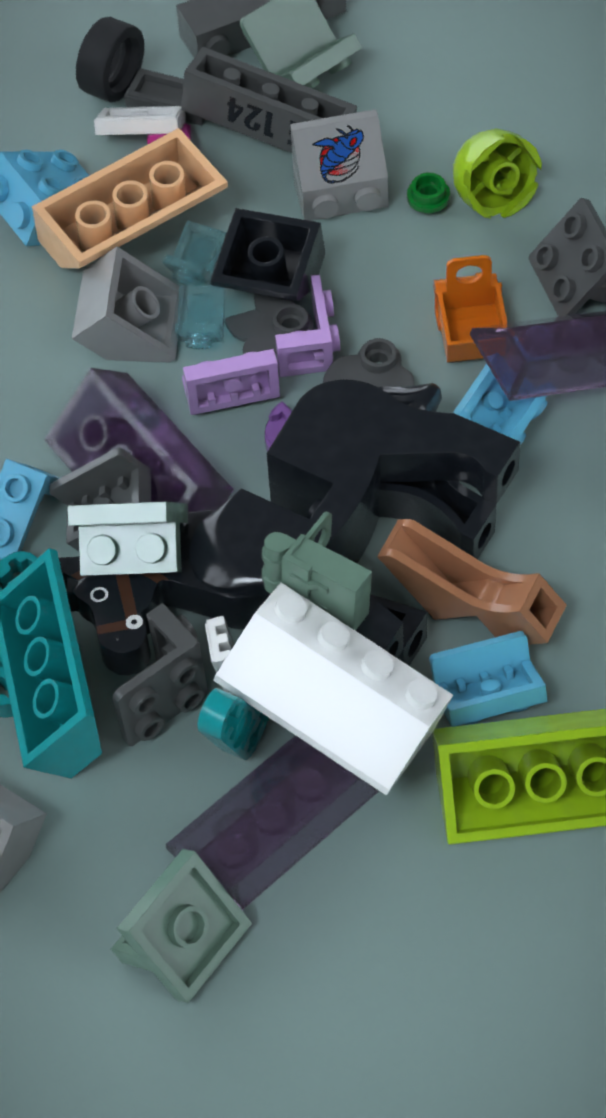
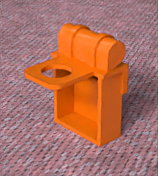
M478 255L449 260L446 264V279L433 280L435 316L438 331L441 330L447 363L491 358V356L500 352L509 356L511 337L502 298V283H498L496 273H492L491 258L487 255ZM466 266H476L482 270L473 276L456 277V273Z

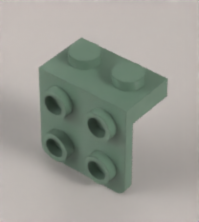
M270 0L240 20V27L263 70L309 88H314L321 83L317 76L328 70L330 75L349 66L352 63L349 56L362 49L355 33L339 39L335 38L315 0Z

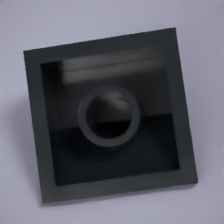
M235 208L210 280L211 286L295 301L300 300L311 292V276L319 275L326 254L321 223Z

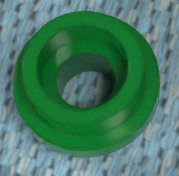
M430 172L417 175L409 185L407 201L418 212L435 213L448 205L450 189L440 175Z

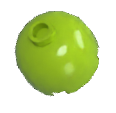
M498 128L478 132L466 140L457 152L453 163L454 186L464 203L481 216L490 218V216L501 213V217H509L524 208L536 193L539 184L534 180L537 175V168L542 170V161L537 148L517 133Z

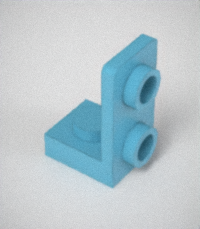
M10 459L5 460L0 473V559L13 552L22 551L40 502L43 501L45 494L51 495L49 493L50 483L58 480L60 477Z

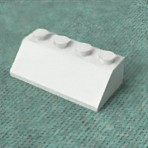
M282 582L255 612L213 680L385 795L389 793L433 733L453 697V694Z

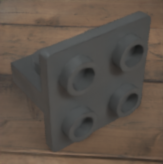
M580 198L529 255V261L559 319L569 321L589 299L606 303V229L591 201Z

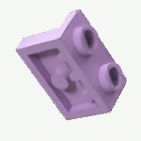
M274 349L248 352L240 356L216 361H204L196 365L183 367L184 375L182 376V382L191 415L280 397L278 363Z

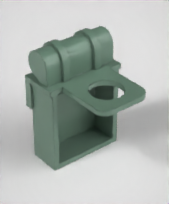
M327 511L324 512L306 536L301 534L297 540L281 532H273L266 536L262 548V560L264 562L262 580L265 590L271 594L282 582L356 631L369 614L372 571L326 548L331 537L332 514ZM322 529L318 543L314 542L315 537Z

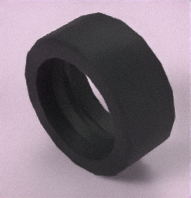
M103 17L95 22L85 35L78 52L76 80L79 88L87 94L108 102L120 101L142 66L145 45L142 31L134 25L113 17Z

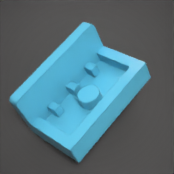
M503 352L491 356L453 413L518 440L521 445L526 437L525 428L531 420L539 416L546 408L548 401L545 398L554 384L549 378L532 383Z
M523 631L437 652L429 657L433 682L453 694L444 711L451 727L475 724L485 718L508 712H520L528 709L530 706L548 702L546 685L530 660L528 639Z

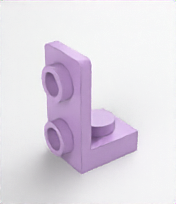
M320 274L311 276L312 305L317 330L293 331L291 333L275 335L280 377L325 372L333 363V352L340 351L337 324L329 325L328 317L334 316L331 290H322Z

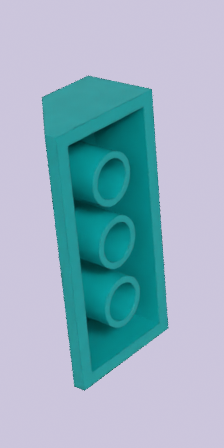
M48 548L0 592V654L23 767L71 779L102 754V749L58 552L55 549Z

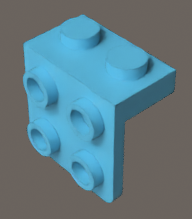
M31 150L1 151L0 215L25 246H40V242L37 239L32 206L89 175L78 163L77 158L65 150H56L54 152H34Z

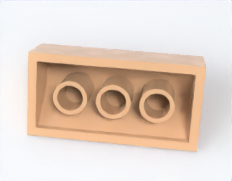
M178 128L32 206L37 239L60 268H82L104 256L116 246L120 247L223 191L228 188V182L181 129Z

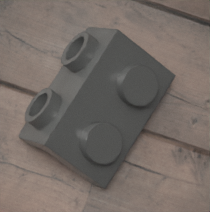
M115 448L50 483L49 493L67 506L151 502V468L122 448ZM67 510L66 544L79 551L78 526H68Z

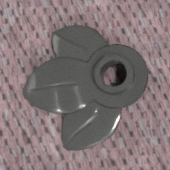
M254 293L255 310L225 318V325L229 332L236 339L245 342L243 354L274 349L275 354H277L275 335L291 333L293 331L313 330L311 316L302 306L294 304L293 300Z
M383 338L367 341L356 355L339 357L330 365L323 377V383L348 379L366 382L377 387L415 385L412 373L401 365L399 350L392 342Z

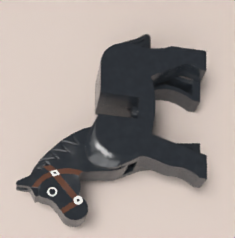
M348 379L324 382L311 388L299 399L266 453L271 501L241 488L215 511L188 512V523H180L181 572L80 576L79 556L59 558L71 612H79L84 619L95 627L105 666L118 675H133L142 672L149 664L151 658L148 641L150 628L147 613L161 603H164L166 607H176L210 618L224 616L228 627L245 629L255 612L271 595L265 590L262 580V567L264 565L262 548L266 536L273 532H281L297 540L301 534L306 536L326 511L332 514L331 537L326 548L357 564L372 538L379 517L412 519L478 559L495 533L496 504L519 470L520 441L455 413L436 412L442 400V394L439 386L434 383L414 386L377 387L366 382ZM459 481L473 486L481 495L463 486ZM322 529L315 537L314 542L318 543ZM370 594L369 614L356 631L410 666L427 639V612Z

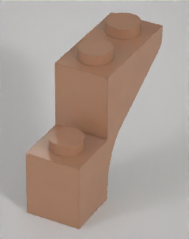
M412 519L397 520L377 556L434 620L477 616L495 637L523 631L528 639V645L548 643L567 606L540 573L514 574L492 568Z

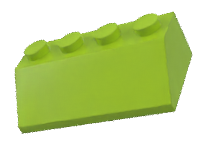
M606 708L437 728L433 731L432 739L436 778L448 845L606 826Z

